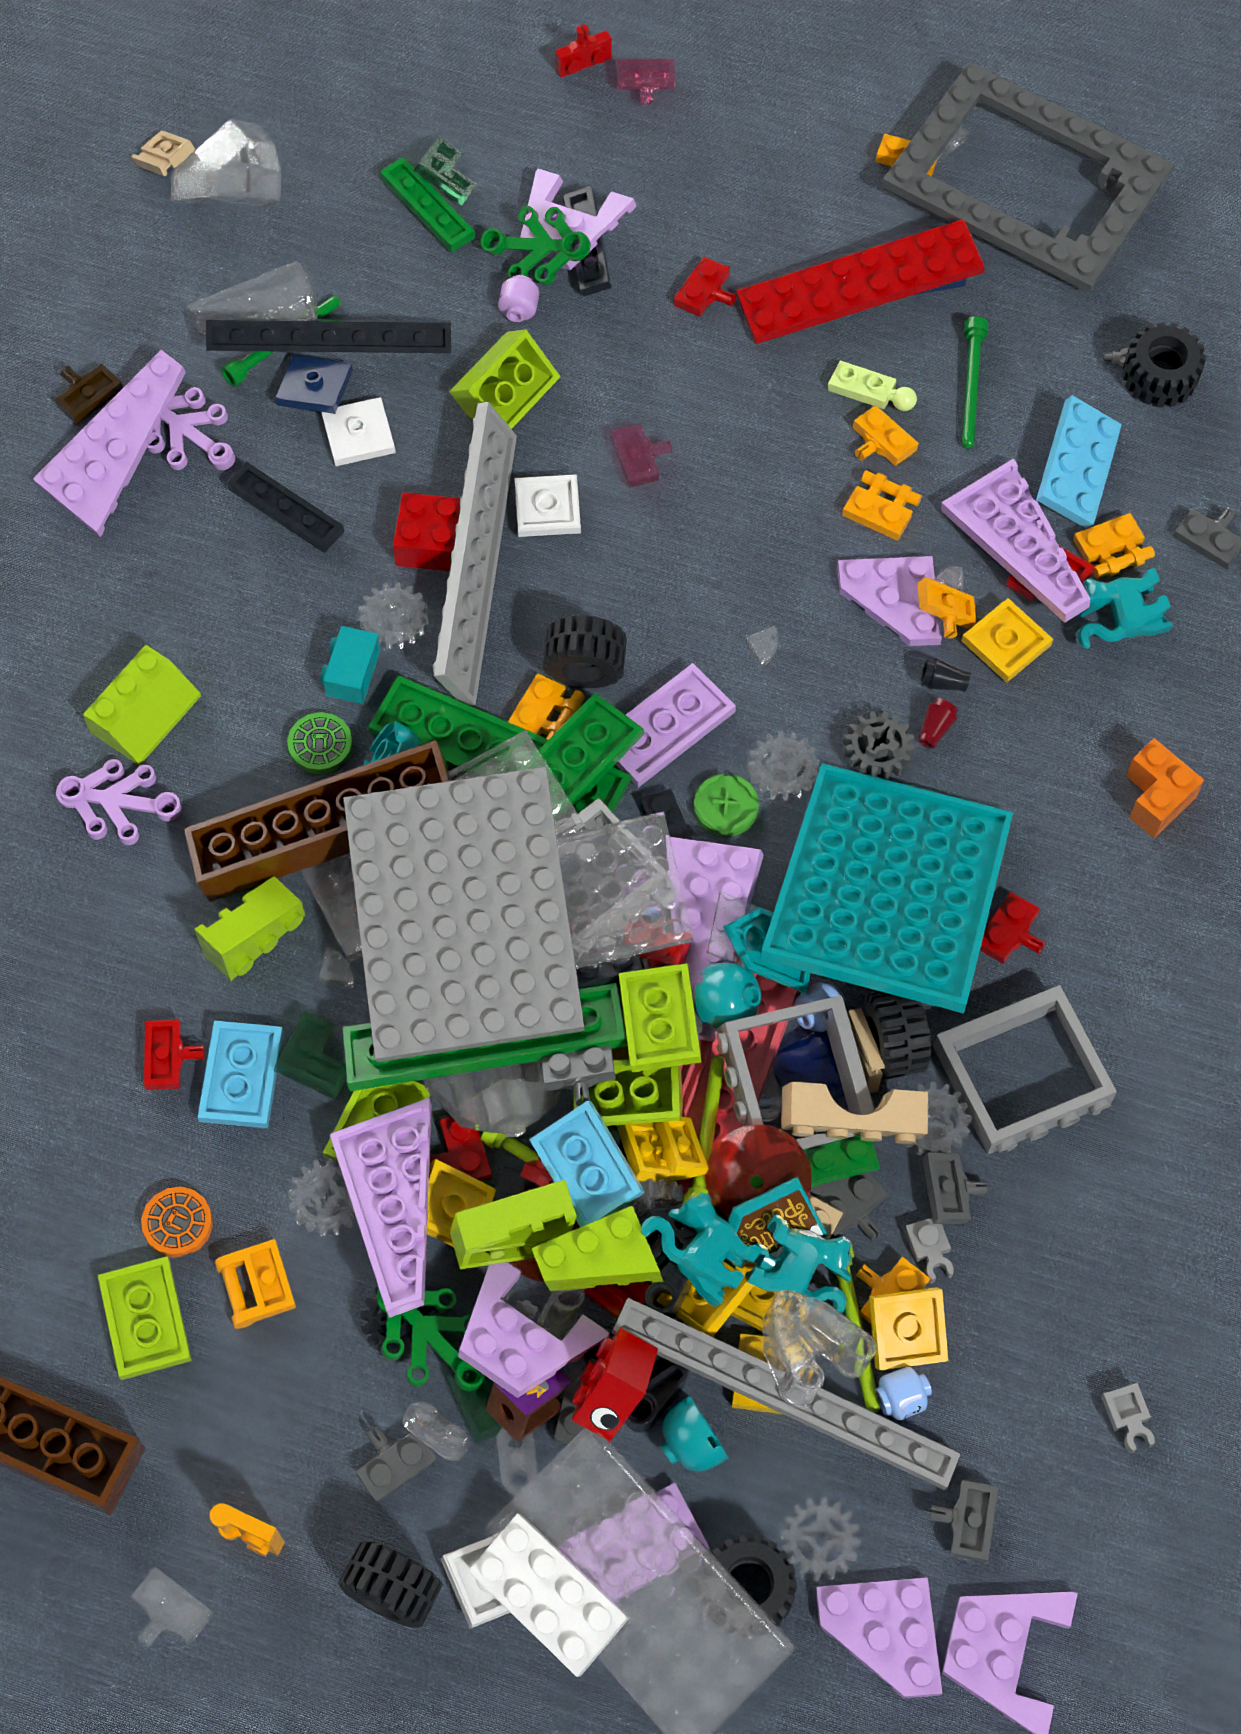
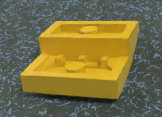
M681 1116L679 1121L619 1125L618 1127L629 1166L638 1181L663 1182L682 1180L706 1174L709 1169L692 1120L689 1117Z

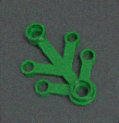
M531 206L521 208L518 218L531 230L536 238L506 237L496 228L486 230L481 237L482 248L491 255H499L505 250L532 251L518 264H513L509 268V278L515 276L519 270H521V275L528 277V271L550 252H559L547 265H541L535 271L536 280L544 286L553 283L555 272L569 260L577 262L584 259L591 248L588 236L580 231H572L565 221V214L558 207L549 208L545 214V220L557 229L563 239H552L539 222L537 211ZM532 212L530 219L525 220L526 215ZM559 213L558 218L555 221H552V217L555 214ZM499 240V243L493 247L494 243ZM580 243L579 248L574 251V247ZM548 271V276L542 279V274Z
M443 1288L439 1291H425L423 1306H435L440 1312H449L456 1304V1294L448 1288ZM378 1289L376 1295L377 1304L382 1311L387 1313L380 1289ZM447 1295L451 1299V1304L447 1306L442 1305L439 1302V1297ZM416 1308L390 1318L387 1313L386 1339L381 1347L382 1355L387 1360L394 1361L399 1359L404 1351V1343L400 1339L401 1316L412 1326L411 1366L406 1373L407 1382L411 1386L421 1387L429 1378V1369L426 1366V1342L455 1372L456 1384L465 1391L476 1390L485 1379L484 1374L459 1358L458 1352L439 1333L454 1332L460 1333L464 1337L466 1332L464 1322L470 1321L472 1314L465 1315L464 1317L423 1316ZM389 1343L397 1344L399 1352L396 1354L388 1352L386 1345ZM414 1369L421 1370L424 1373V1379L415 1380L411 1372ZM466 1371L472 1372L475 1376V1381L471 1383L466 1382L463 1379V1373Z

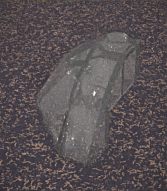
M229 119L187 159L171 171V201L200 205L213 199L264 207L280 202L281 168L276 147L258 123Z
M542 1060L430 1078L424 1082L426 1090L461 1127L489 1133H503L506 1137H515L525 1133L526 1127L537 1122L558 1103L561 1090L546 1092Z

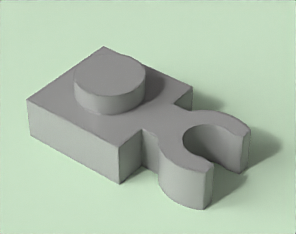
M930 1218L906 1225L904 1230L915 1261L926 1260L927 1262L925 1275L930 1278L929 1283H934L936 1280L933 1269L936 1267L943 1268L947 1278H951L954 1272L953 1265L950 1260L942 1255L949 1253L951 1249L942 1224H933V1220Z
M1138 1383L1104 1393L1101 1396L1114 1431L1125 1429L1127 1435L1125 1436L1124 1444L1130 1454L1137 1450L1134 1443L1135 1436L1142 1437L1147 1448L1154 1445L1153 1433L1142 1424L1149 1421L1151 1416Z

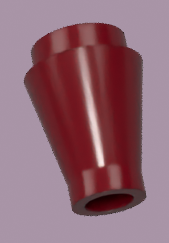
M936 698L933 703L928 704L921 733L917 739L918 742L925 747L934 749L939 740L957 720V707L940 698Z

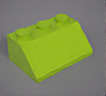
M526 329L508 331L449 392L470 418L474 419L476 416L478 403L489 402L512 429L561 376Z
M145 645L83 713V716L91 734L140 766L198 701L201 693L169 659Z
M630 1059L613 1060L616 1080L599 1082L588 1087L590 1100L606 1126L681 1120L683 1098L680 1066L632 1072ZM573 1090V1093H574V1109H576V1108L579 1107V1106H577L576 1103H575V1101H576V1099H575V1091Z

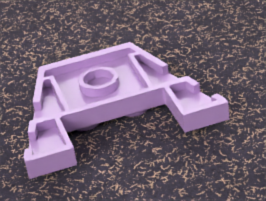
M537 169L528 206L537 211L539 222L552 239L563 238L556 228L546 222L545 214L549 208L558 207L565 214V221L572 231H580L588 236L591 242L590 251L597 245L596 240L607 230L612 231L619 224L617 220L625 212L630 214L637 206L633 198L612 191L597 216L552 203L563 181L560 175L542 169ZM532 212L526 215L525 220L530 219ZM559 213L555 214L552 217V221H555L558 218ZM523 224L521 238H536L531 230ZM580 243L574 247V251L579 248ZM520 251V252H521V254L527 256V255L530 254L532 251ZM550 252L541 261L549 263L559 252ZM569 260L562 268L571 270L580 261L574 262Z
M506 1262L488 1266L459 1349L458 1357L519 1398L554 1376L560 1368L584 1357V1354L595 1346L600 1347L603 1340L609 1337L610 1332L585 1315L581 1316L562 1341L502 1300L518 1281L521 1271Z
M1054 1592L960 1597L957 1603L942 1674L981 1701L990 1704L1003 1713V1716L1013 1723L1019 1724L1030 1733L1048 1734L1054 1705L1023 1697L1015 1692L1031 1618L1069 1629L1078 1593Z

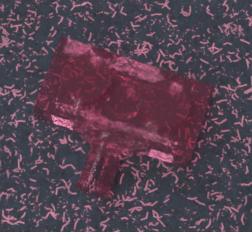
M674 59L617 60V90H640V102L645 105L646 96L647 105L652 103V90L675 89Z
M641 424L611 431V439L629 488L659 481L655 456L672 453L670 440L652 444L645 436Z

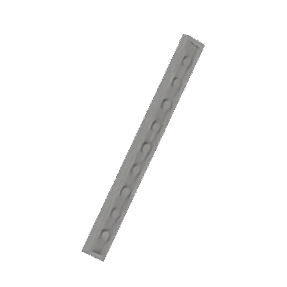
M627 1298L612 1334L615 1335L621 1327L658 1348V1356L943 1490L948 1488L960 1453L630 1298Z

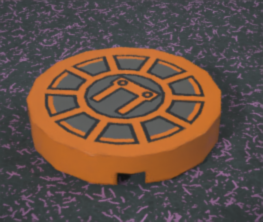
M185 1187L167 1188L154 1195L145 1206L141 1218L142 1232L150 1247L160 1255L172 1258L183 1257L182 1255L194 1253L201 1249L209 1239L213 1228L211 1209L205 1198L195 1190Z

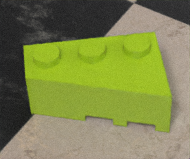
M275 876L243 896L242 901L245 903L232 912L228 908L219 912L218 916L221 919L208 928L201 924L194 929L204 956L230 981L238 975L246 974L253 966L254 961L262 953L266 954L273 950L278 943V939L287 931L295 930L305 916L302 902Z
M566 1180L455 1213L450 1235L460 1269L533 1259L535 1256L531 1248L571 1232L577 1215Z
M633 1206L531 1248L549 1291L594 1288L598 1285L610 1284L629 1285V1283L652 1281V1283L664 1282L647 1239L641 1234V1225Z

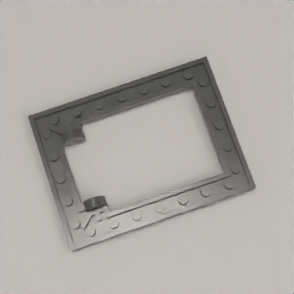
M969 61L886 174L882 187L950 222L964 219L969 232L1090 293L1171 174L1174 163ZM980 101L1105 164L1097 178L1099 187L1106 195L1117 196V198L1090 237L1081 233L1077 241L1068 238L1071 228L1064 225L1054 239L926 173ZM1110 175L1118 179L1117 184L1111 182Z

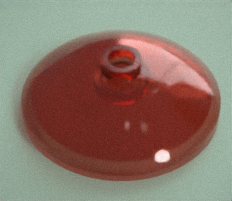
M763 1124L746 1125L737 1128L725 1135L717 1143L707 1161L709 1169L705 1174L706 1190H708L711 1203L716 1211L727 1221L734 1207L795 1177H798L809 1197L812 1185V1171L807 1154L795 1138L779 1128ZM753 1176L762 1177L764 1180L763 1186L759 1188L754 1187L750 1182Z

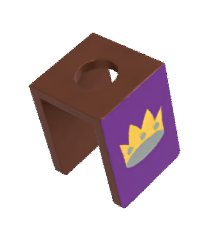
M557 1370L554 1376L519 1398L506 1391L497 1383H494L486 1411L518 1443L561 1411L562 1403L555 1397L569 1388L571 1381L560 1370Z

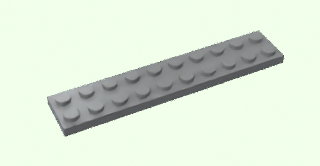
M489 402L477 404L476 416L473 419L472 440L468 448L469 459L464 473L465 484L463 496L460 498V515L455 528V546L451 553L452 564L450 576L447 579V595L445 605L442 608L443 620L441 632L438 635V651L436 661L433 664V676L458 701L469 706L476 705L517 438L516 434Z

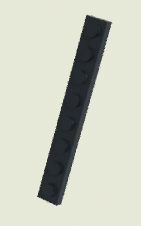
M206 318V351L451 353V321Z

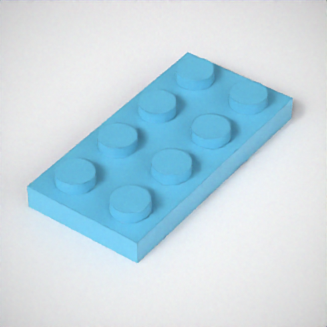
M1073 395L1067 398L1064 402L1036 500L1085 529L1094 525L1122 424Z

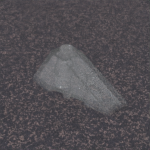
M295 261L188 304L197 333L206 334V318L317 319V294L309 270L298 261Z

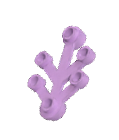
M196 387L188 389L185 395L173 396L170 404H166L159 418L160 421L163 420L170 428L171 451L167 454V461L174 470H181L187 465L188 459L184 453L183 436H185L208 453L209 460L214 468L227 470L235 462V454L230 445L222 442L215 443L193 427L211 423L214 425L224 424L228 419L225 407L221 404H213L209 407L208 411L181 415L171 411L172 409L188 406L192 409L201 408L205 404V397L203 392ZM193 396H200L198 400L190 401ZM216 412H222L221 416L213 417ZM161 422L156 431H152L147 441L148 451L154 454L160 453L165 447V442L161 436ZM159 440L157 445H150L152 441ZM225 451L222 456H216L217 453ZM175 457H182L179 462H173Z
M116 759L108 760L102 768L83 779L76 776L65 777L60 781L56 789V796L60 804L67 808H76L86 823L89 837L95 840L106 836L107 826L102 818L95 816L88 802L101 804L118 829L120 841L125 845L135 844L139 839V832L133 823H129L120 808L155 813L160 820L170 822L177 819L182 812L180 800L175 794L170 792L161 793L155 799L127 795L126 793L138 786L149 787L153 785L156 781V775L150 765H141L133 774L122 779L125 771L122 763ZM113 767L119 768L118 772L114 774L108 773ZM143 773L151 774L147 779L140 778ZM107 779L112 782L119 781L105 790L93 789ZM71 791H79L75 796H68ZM167 807L174 808V810L169 813L163 812L164 809ZM95 825L102 826V828L97 832L91 831L92 827H94ZM126 831H134L130 837L123 836Z

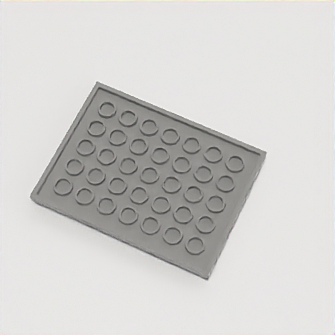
M546 767L344 797L376 1062L585 1031Z

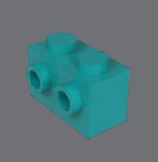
M341 626L338 637H333L330 643L329 655L331 658L329 664L323 665L320 674V683L324 684L327 697L364 704L381 651L379 635L377 633Z

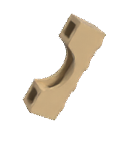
M790 1082L782 1087L781 1129L792 1130V1135L814 1136L815 1131L827 1132V1138L846 1139L848 1134L861 1135L862 1141H881L882 1136L894 1137L895 1143L913 1144L916 1143L917 1138L928 1134V1092L894 1089L883 1095L880 1104L871 1114L856 1115L845 1111L833 1100L826 1084Z

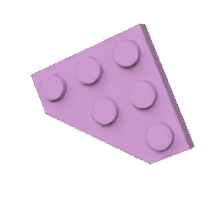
M932 556L838 560L839 589L843 597L849 601L853 600L865 609L864 613L883 627L888 626L908 646L941 645L940 618L919 610L917 583L925 577L935 580Z
M928 1578L816 1587L819 1627L831 1638L836 1639L850 1651L849 1653L871 1672L876 1673L903 1699L942 1695Z

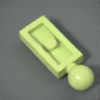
M843 361L839 362L828 383V391L872 406L876 405L881 409H885L888 402L892 401L898 410L909 411L917 402V396L913 389L909 387L895 389V378Z

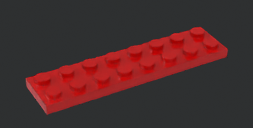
M964 219L751 285L736 290L753 340L755 344H759L984 273V264Z

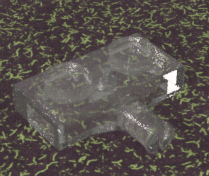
M156 1567L153 1568L131 1595L132 1601L144 1609L151 1619V1622L137 1637L148 1648L162 1630L176 1634L190 1645L214 1615L211 1609Z

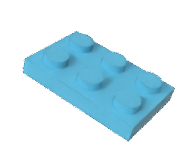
M214 1021L198 1112L199 1122L268 1128L284 1033L282 1027Z
M586 1101L529 1139L554 1183L566 1180L577 1215L576 1221L580 1227L617 1212L645 1193L601 1116L590 1101Z

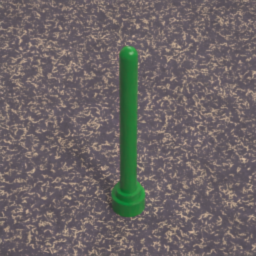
M332 296L300 319H322L339 307L341 300L337 296ZM254 351L241 361L239 359L236 361L230 360L220 368L221 373L228 384L232 387H237L246 380L245 376L248 375V370L275 351Z
M978 316L967 318L964 322V336L969 342L962 445L966 449L974 446L981 343L988 336L989 325L985 318Z

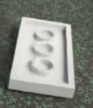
M520 1513L516 1514L468 1571L576 1677H580L630 1619L619 1606Z

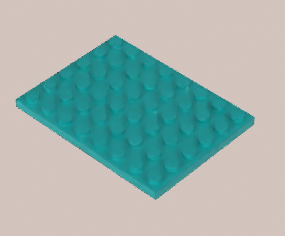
M822 763L762 947L760 960L964 1013L1013 812Z

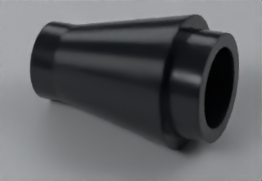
M937 658L934 661L927 659L922 669L920 684L926 685L927 689L960 690L966 692L970 681V673L964 672Z

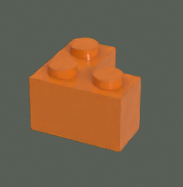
M1155 738L1152 739L1132 759L1126 774L1128 779L1144 791L1136 800L1129 818L1155 839L1197 798L1204 779Z

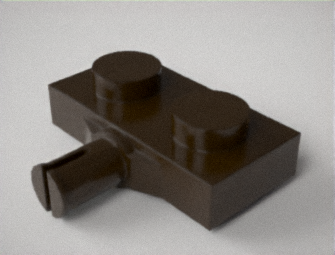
M103 364L82 376H79L70 366H66V370L63 368L60 375L70 385L65 392L55 398V402L60 410L75 424H78L123 389V385Z

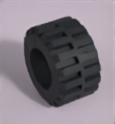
M1165 322L1157 324V327L1151 324L1146 326L1144 331L1140 330L1136 333L1135 338L1131 341L1122 368L1124 370L1122 374L1123 380L1127 381L1125 386L1128 391H1134L1133 396L1136 399L1143 398L1145 404L1150 405L1152 402L1156 403V407L1163 408L1164 404L1172 407L1176 406L1177 401L1183 403L1187 400L1188 396L1194 393L1205 367L1206 355L1203 354L1205 350L1203 344H1197L1199 338L1195 334L1192 336L1188 334L1189 329L1185 327L1183 329L1177 328L1178 324L1174 323L1166 326ZM1151 359L1168 362L1175 369H1162L1156 366Z
M579 615L559 618L549 625L546 632L543 669L546 670L548 676L553 677V680L577 688H599L618 682V679L623 677L626 633L622 631L620 626L600 617Z
M884 992L866 995L862 1011L885 1065L881 1069L883 1073L881 1079L886 1080L926 1072L931 1056V1038L927 1017L921 1002Z
M745 1534L738 1535L737 1540L732 1541L730 1538L724 1541L722 1547H717L712 1552L709 1561L707 1560L704 1567L701 1594L702 1600L705 1602V1609L708 1615L713 1616L715 1619L714 1623L718 1627L724 1626L728 1629L727 1633L734 1636L735 1633H740L745 1638H751L752 1634L762 1636L767 1634V1631L772 1628L775 1630L781 1624V1621L784 1618L786 1619L795 1598L797 1580L794 1577V1566L788 1562L789 1556L784 1550L780 1552L776 1548L777 1543L772 1540L769 1543L762 1541L763 1536L754 1535V1538H747ZM752 1566L765 1573L771 1584V1592L764 1603L758 1606L747 1607L738 1604L730 1597L727 1592L726 1582L729 1574L736 1568Z
M360 1541L338 1582L342 1591L360 1605L393 1622L410 1628H421L443 1586L440 1579L422 1564L392 1548L372 1541Z

